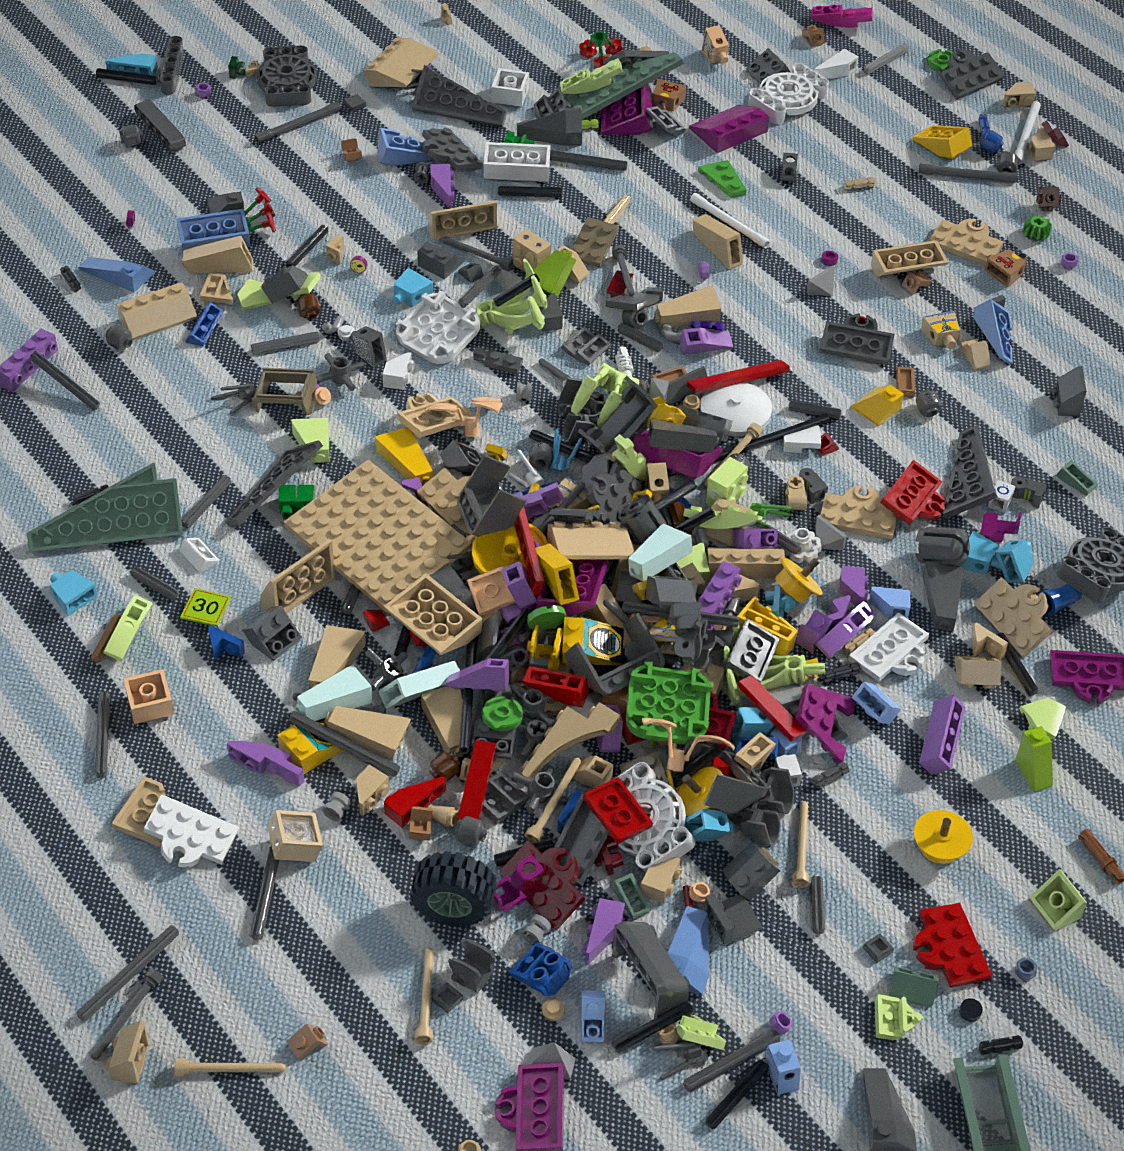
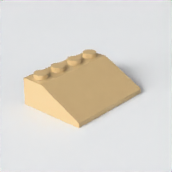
M397 37L363 71L370 87H406L419 74L412 72L411 69L423 70L424 65L427 66L439 55V52L410 38Z
M556 521L554 524H548V544H551L567 559H628L634 553L628 530L620 522H610V525H603L602 522H591V525H584V522L578 521L572 524Z
M327 540L269 581L260 595L261 606L265 611L271 607L281 606L287 614L335 579L332 540Z
M426 573L384 606L387 612L440 655L468 644L482 631L483 619Z

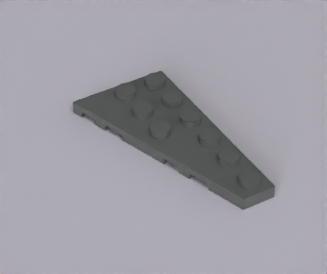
M424 65L413 100L412 110L503 128L507 115L506 110L482 99L479 95L471 93L465 87L441 76L440 73L434 72Z
M977 426L959 433L958 452L954 458L955 467L952 468L948 487L950 490L949 497H946L947 507L943 512L946 519L998 497Z
M318 440L285 450L225 520V523L229 527L241 526L245 523L247 517L281 485H285L288 479L323 447L322 443Z

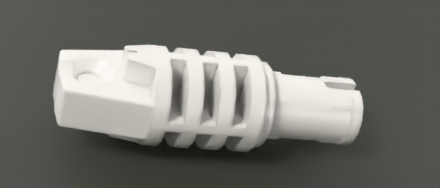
M619 347V351L615 356L617 370L632 377L634 369L631 357L628 355L626 347Z

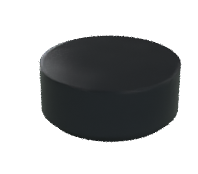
M972 998L965 999L959 1009L961 1017L969 1022L979 1020L983 1012L981 1003Z

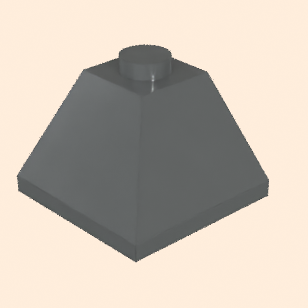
M241 191L207 198L210 214L244 209Z
M454 439L440 454L444 461L443 465L447 469L464 473H473L482 458L477 449Z

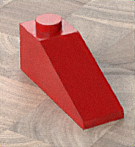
M529 666L523 679V684L537 689L552 699L566 705L583 708L589 694L587 677Z
M442 776L398 789L394 794L386 797L384 801V814L403 828L410 822L413 806L426 808L446 791V778Z

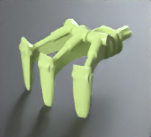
M523 259L526 275L529 277L534 274V271L529 262ZM534 275L531 276L533 286L499 307L495 305L493 299L476 303L477 315L481 326L497 324L505 328L506 333L512 334L514 330L533 323L538 330H541L545 324V317L542 315L538 305L546 309L547 299ZM533 287L535 293L522 300V297Z
M603 363L594 379L588 375L583 379L572 404L571 412L577 415L587 403L596 387L600 385V387L611 392L597 421V427L601 428L623 401L622 391L625 387L629 386L624 379L627 375ZM628 376L639 385V379Z
M739 625L732 629L734 630L733 643L740 631ZM726 645L724 646V663H726L730 654V649ZM773 655L761 684L769 691L790 685L791 683H805V678L808 674H825V663L806 664L804 655ZM725 666L728 695L732 704L738 707L741 697H747L737 687L735 675H741Z

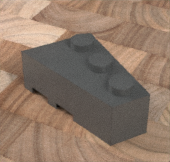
M678 405V408L686 415L682 423L683 425L714 430L717 433V437H719V444L722 441L727 442L732 420Z

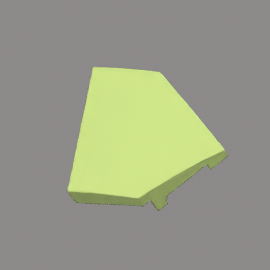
M319 272L307 274L308 276L301 289L288 296H292L293 300H297L301 294L310 293L321 278Z
M248 279L240 289L237 296L242 311L272 304L261 288L262 282Z
M1045 698L1023 705L1019 709L1021 714H1025L1029 722V730L1042 726L1048 737L1052 740L1057 735L1066 707L1052 699Z
M877 994L875 997L876 1038L899 1040L924 1018L919 1012L917 1014L906 1003L905 997H902L901 1000L896 997Z
M691 1015V1017L682 1016L677 1032L683 1040L724 1050L726 1041L716 1034L719 1025L702 1021L700 1017Z

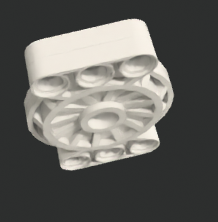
M797 63L793 65L792 73L773 74L762 81L759 89H751L748 106L760 108L769 116L770 122L780 125L784 123L785 115L804 114L815 107L818 99L826 98L829 81L804 64Z
M639 762L617 776L625 786L630 783L627 787L629 792L645 813L651 814L652 828L618 844L622 851L636 857V864L645 874L649 867L676 857L680 858L694 848L695 837L684 827L686 813L681 797L670 785L656 780L655 772L647 763ZM674 795L678 802H675L673 800ZM687 836L683 842H680L682 837ZM669 848L666 853L662 854L664 849ZM651 859V862L645 866L646 861Z

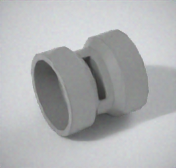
M333 792L329 798L330 802L325 804L322 812L327 818L339 821L343 816V811L347 810L351 802L343 793Z
M535 914L530 919L529 926H525L521 932L523 938L530 944L534 942L541 943L543 935L547 934L551 928V924L546 918Z

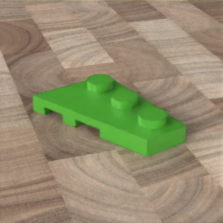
M728 160L698 166V172L700 174L704 173L710 182L714 181L718 184V188L730 198L746 195L747 190Z

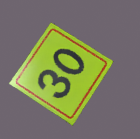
M194 588L180 617L181 619L218 627L231 600V596Z

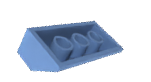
M244 209L176 219L182 253L186 249L237 236H242L246 246L250 247V236Z

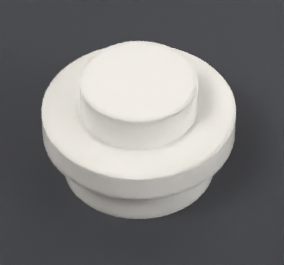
M349 325L341 326L337 331L338 336L343 341H350V334L355 329Z

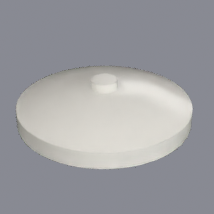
M743 382L706 391L701 399L700 411L732 420L729 436L744 437L747 435V428L752 423H757L762 429L767 426L771 418L772 405L769 397L761 389Z

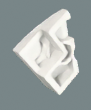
M814 426L783 436V452L802 453V448L820 449V427Z

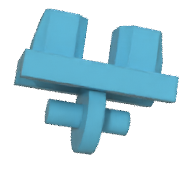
M778 584L775 585V591L765 593V599L767 604H773L768 606L772 609L771 613L776 617L781 616L784 619V611L789 612L795 608L796 600L789 594H783L781 592L782 587Z

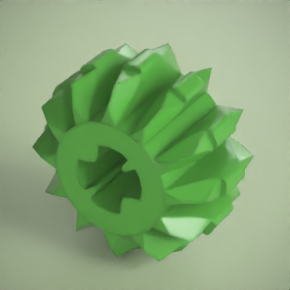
M1031 215L1030 218L1025 220L1023 226L1025 237H1030V240L1035 239L1036 241H1044L1045 238L1050 236L1052 230L1050 219H1045V216L1040 217L1039 215Z

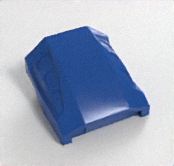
M534 942L532 944L533 947L513 969H509L508 974L513 979L526 984L545 997L555 995L569 979L572 969L571 962L552 948Z

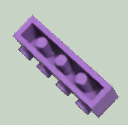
M41 328L1 364L0 386L14 392L39 368L38 365L30 360V355L34 351L39 352L47 360L56 353L58 347L55 334Z
M725 561L722 562L698 602L702 603L701 612L723 613L726 603L731 600L736 587H739L742 581L740 576L741 568ZM707 623L706 630H712L715 624Z
M955 695L935 700L919 761L922 767L931 775L950 770L965 711V706Z

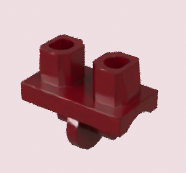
M611 836L607 837L594 862L596 867L602 865L601 861L604 860L608 876L614 874V868L624 865L621 852L613 854L608 852L619 848Z

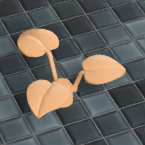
M472 398V405L478 406L476 417H467L466 421H464L461 409L453 404H433L425 409V413L430 410L456 411L459 414L461 426H464V436L478 437V420L481 407L499 413L503 403H501L499 398Z
M642 718L644 725L650 723L667 729L668 742L657 741L660 747L668 745L669 758L667 770L683 772L684 763L689 761V757L698 742L706 741L726 744L734 750L733 744L721 737L698 735L687 754L684 755V751L678 750L677 744L672 743L671 727H676V724L663 719Z

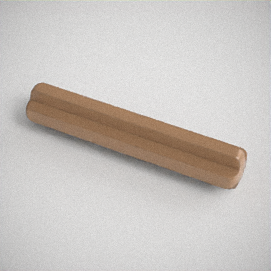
M120 614L112 616L91 656V659L96 663L102 662L106 655L103 652L121 619Z

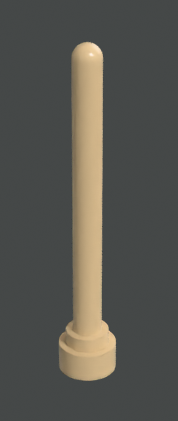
M752 423L747 428V435L711 475L729 456L735 453L739 454L752 439L759 438L763 433L761 426L757 423ZM708 478L704 482L706 486H708Z
M580 758L573 759L537 823L526 831L525 837L533 843L541 841L543 827L581 764Z
M806 801L800 803L797 870L792 875V885L801 889L809 885V875L805 871L808 803Z
M432 948L425 950L420 1025L415 1030L414 1041L420 1045L430 1044L433 1037V1031L429 1026L434 955Z
M176 1058L175 1077H185V1074H190V1072L282 1073L286 1070V1066L283 1063H190V1060H186V1058Z

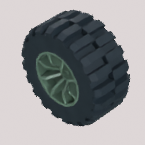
M437 852L432 854V856H426L417 864L410 889V899L414 907L422 915H427L429 919L437 920L438 923H447L450 926L474 925L484 920L491 912L496 890V879L488 866L485 867L484 863L480 860H474V857L469 855L467 857L457 852L456 854L451 852L440 854Z

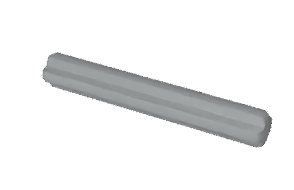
M904 43L865 65L864 72L870 74L909 51V45Z

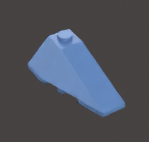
M379 129L377 153L380 163L385 165H404L435 161V159L427 156L428 151L424 152L422 150L425 141L419 142L410 135L409 138L402 136L396 130Z
M88 257L79 266V270L134 293L155 273L154 270L140 264Z
M989 299L973 308L974 320L1000 359L1008 364H1012L1013 352L1009 344L1012 341V336L1009 335V331L1012 330L1010 313L1004 307Z
M687 906L668 954L682 976H686L689 980V992L701 996L704 993L709 978L708 912Z

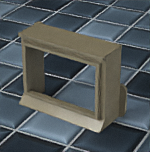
M262 368L263 372L254 398H251L256 412H260L262 403L301 404L304 414L310 415L315 405V400L312 398L318 382L313 369ZM270 382L304 384L301 396L266 394Z

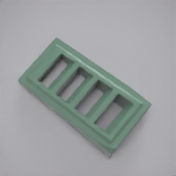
M1072 460L1062 467L1056 475L1059 479L1086 496L1098 486Z
M632 873L612 882L611 886L620 902L625 903V910L632 920L651 912V908ZM629 884V888L625 890L622 889L623 886ZM631 891L634 892V894L629 897H626L625 895ZM635 898L639 900L631 905L629 903V901ZM639 905L643 906L642 909L636 912L633 911V908Z

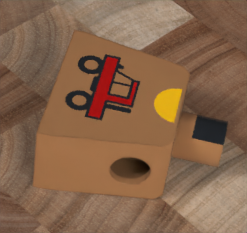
M658 79L653 94V106H658L661 110L675 111L685 100L686 86Z
M1006 250L988 257L985 271L1006 287H1010L1023 275L1027 257L1023 253L1016 255L1011 250Z

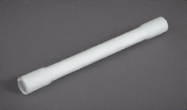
M1034 101L1031 104L1018 147L1015 150V154L1018 156V165L1022 162L1033 124L1041 106L1038 101Z
M697 193L691 196L690 201L695 205L710 212L764 249L769 246L770 240L763 235L756 233L709 203Z

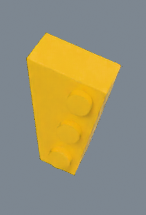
M754 596L738 615L740 628L746 618L780 639L775 649V654L779 656L788 655L794 648L798 630L781 616L776 617L771 613L772 609L770 607H764L758 602L759 599Z

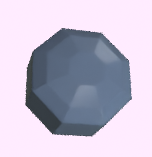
M1023 957L1017 961L1015 973L1020 979L1029 981L1036 976L1037 964L1032 959Z

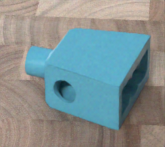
M407 268L394 283L393 302L396 305H400L403 302L410 306L417 305L422 301L421 296L427 293L429 295L433 293V281Z
M973 531L969 537L970 551L967 560L958 567H964L966 570L984 575L988 573L991 566L1002 570L995 553L999 549V545Z
M1025 539L1008 541L995 552L1007 583L1024 582L1034 564L1030 551L1032 545Z
M69 571L63 576L56 572L50 578L52 582L50 585L52 596L67 616H70L97 597L95 583L75 571Z
M740 707L737 711V719L731 737L735 746H737L738 737H755L759 732L769 737L771 730L777 727L758 708Z
M700 809L685 819L684 827L695 837L696 841H715L727 833H732L734 830L733 822L728 821L727 814L722 811Z

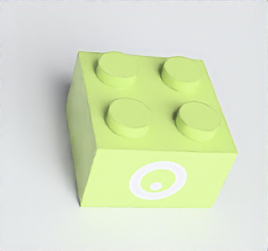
M729 457L708 478L706 504L713 506L718 497L734 503L740 497L742 498L747 491L748 466Z

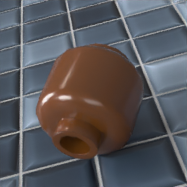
M311 293L301 294L297 299L296 305L301 317L314 319L320 313L321 307L316 295Z
M441 752L431 760L430 767L432 770L429 772L434 779L443 776L446 778V782H448L459 773V765L461 763L452 752Z

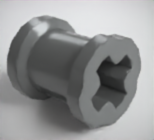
M425 162L417 163L415 165L416 173L414 174V180L419 184L426 183L428 181L427 173L429 172V166Z

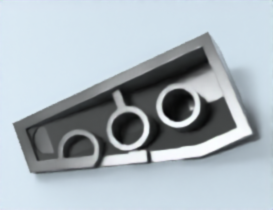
M581 107L560 109V112L554 114L547 113L545 117L531 118L517 123V137H522L526 134L527 140L564 146L582 145Z
M863 1068L870 1151H917L914 1128L886 1068Z

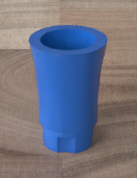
M1064 584L1056 588L1039 591L1037 596L1042 592L1045 594L1048 605L1045 615L1052 616L1059 610L1082 599L1083 593L1069 584Z

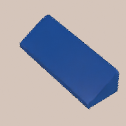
M209 301L185 342L204 346L224 311Z

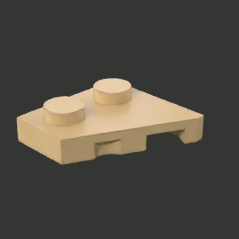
M209 273L200 294V301L233 305V297L230 293L226 275Z

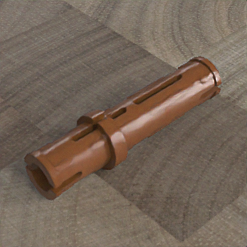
M1089 829L1083 830L1080 833L1081 835H1078V838L1099 861L1102 870L1106 871L1117 885L1123 883L1124 872L1118 866L1117 860L1107 853Z

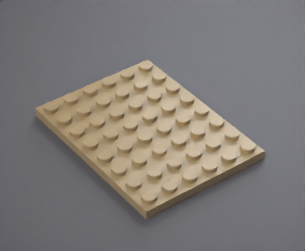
M366 460L284 521V527L312 550L327 540H332L334 569L387 614L389 612L384 609V606L425 573L428 575L434 574L447 563L452 564L457 560L447 559L448 555L464 554L472 548V543L370 460Z

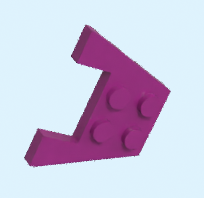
M807 684L802 688L796 720L812 737L816 736L822 743V749L825 752L829 751L834 756L833 761L836 764L844 762L846 747L831 737L836 709L846 716H850L854 712L856 701L852 697Z

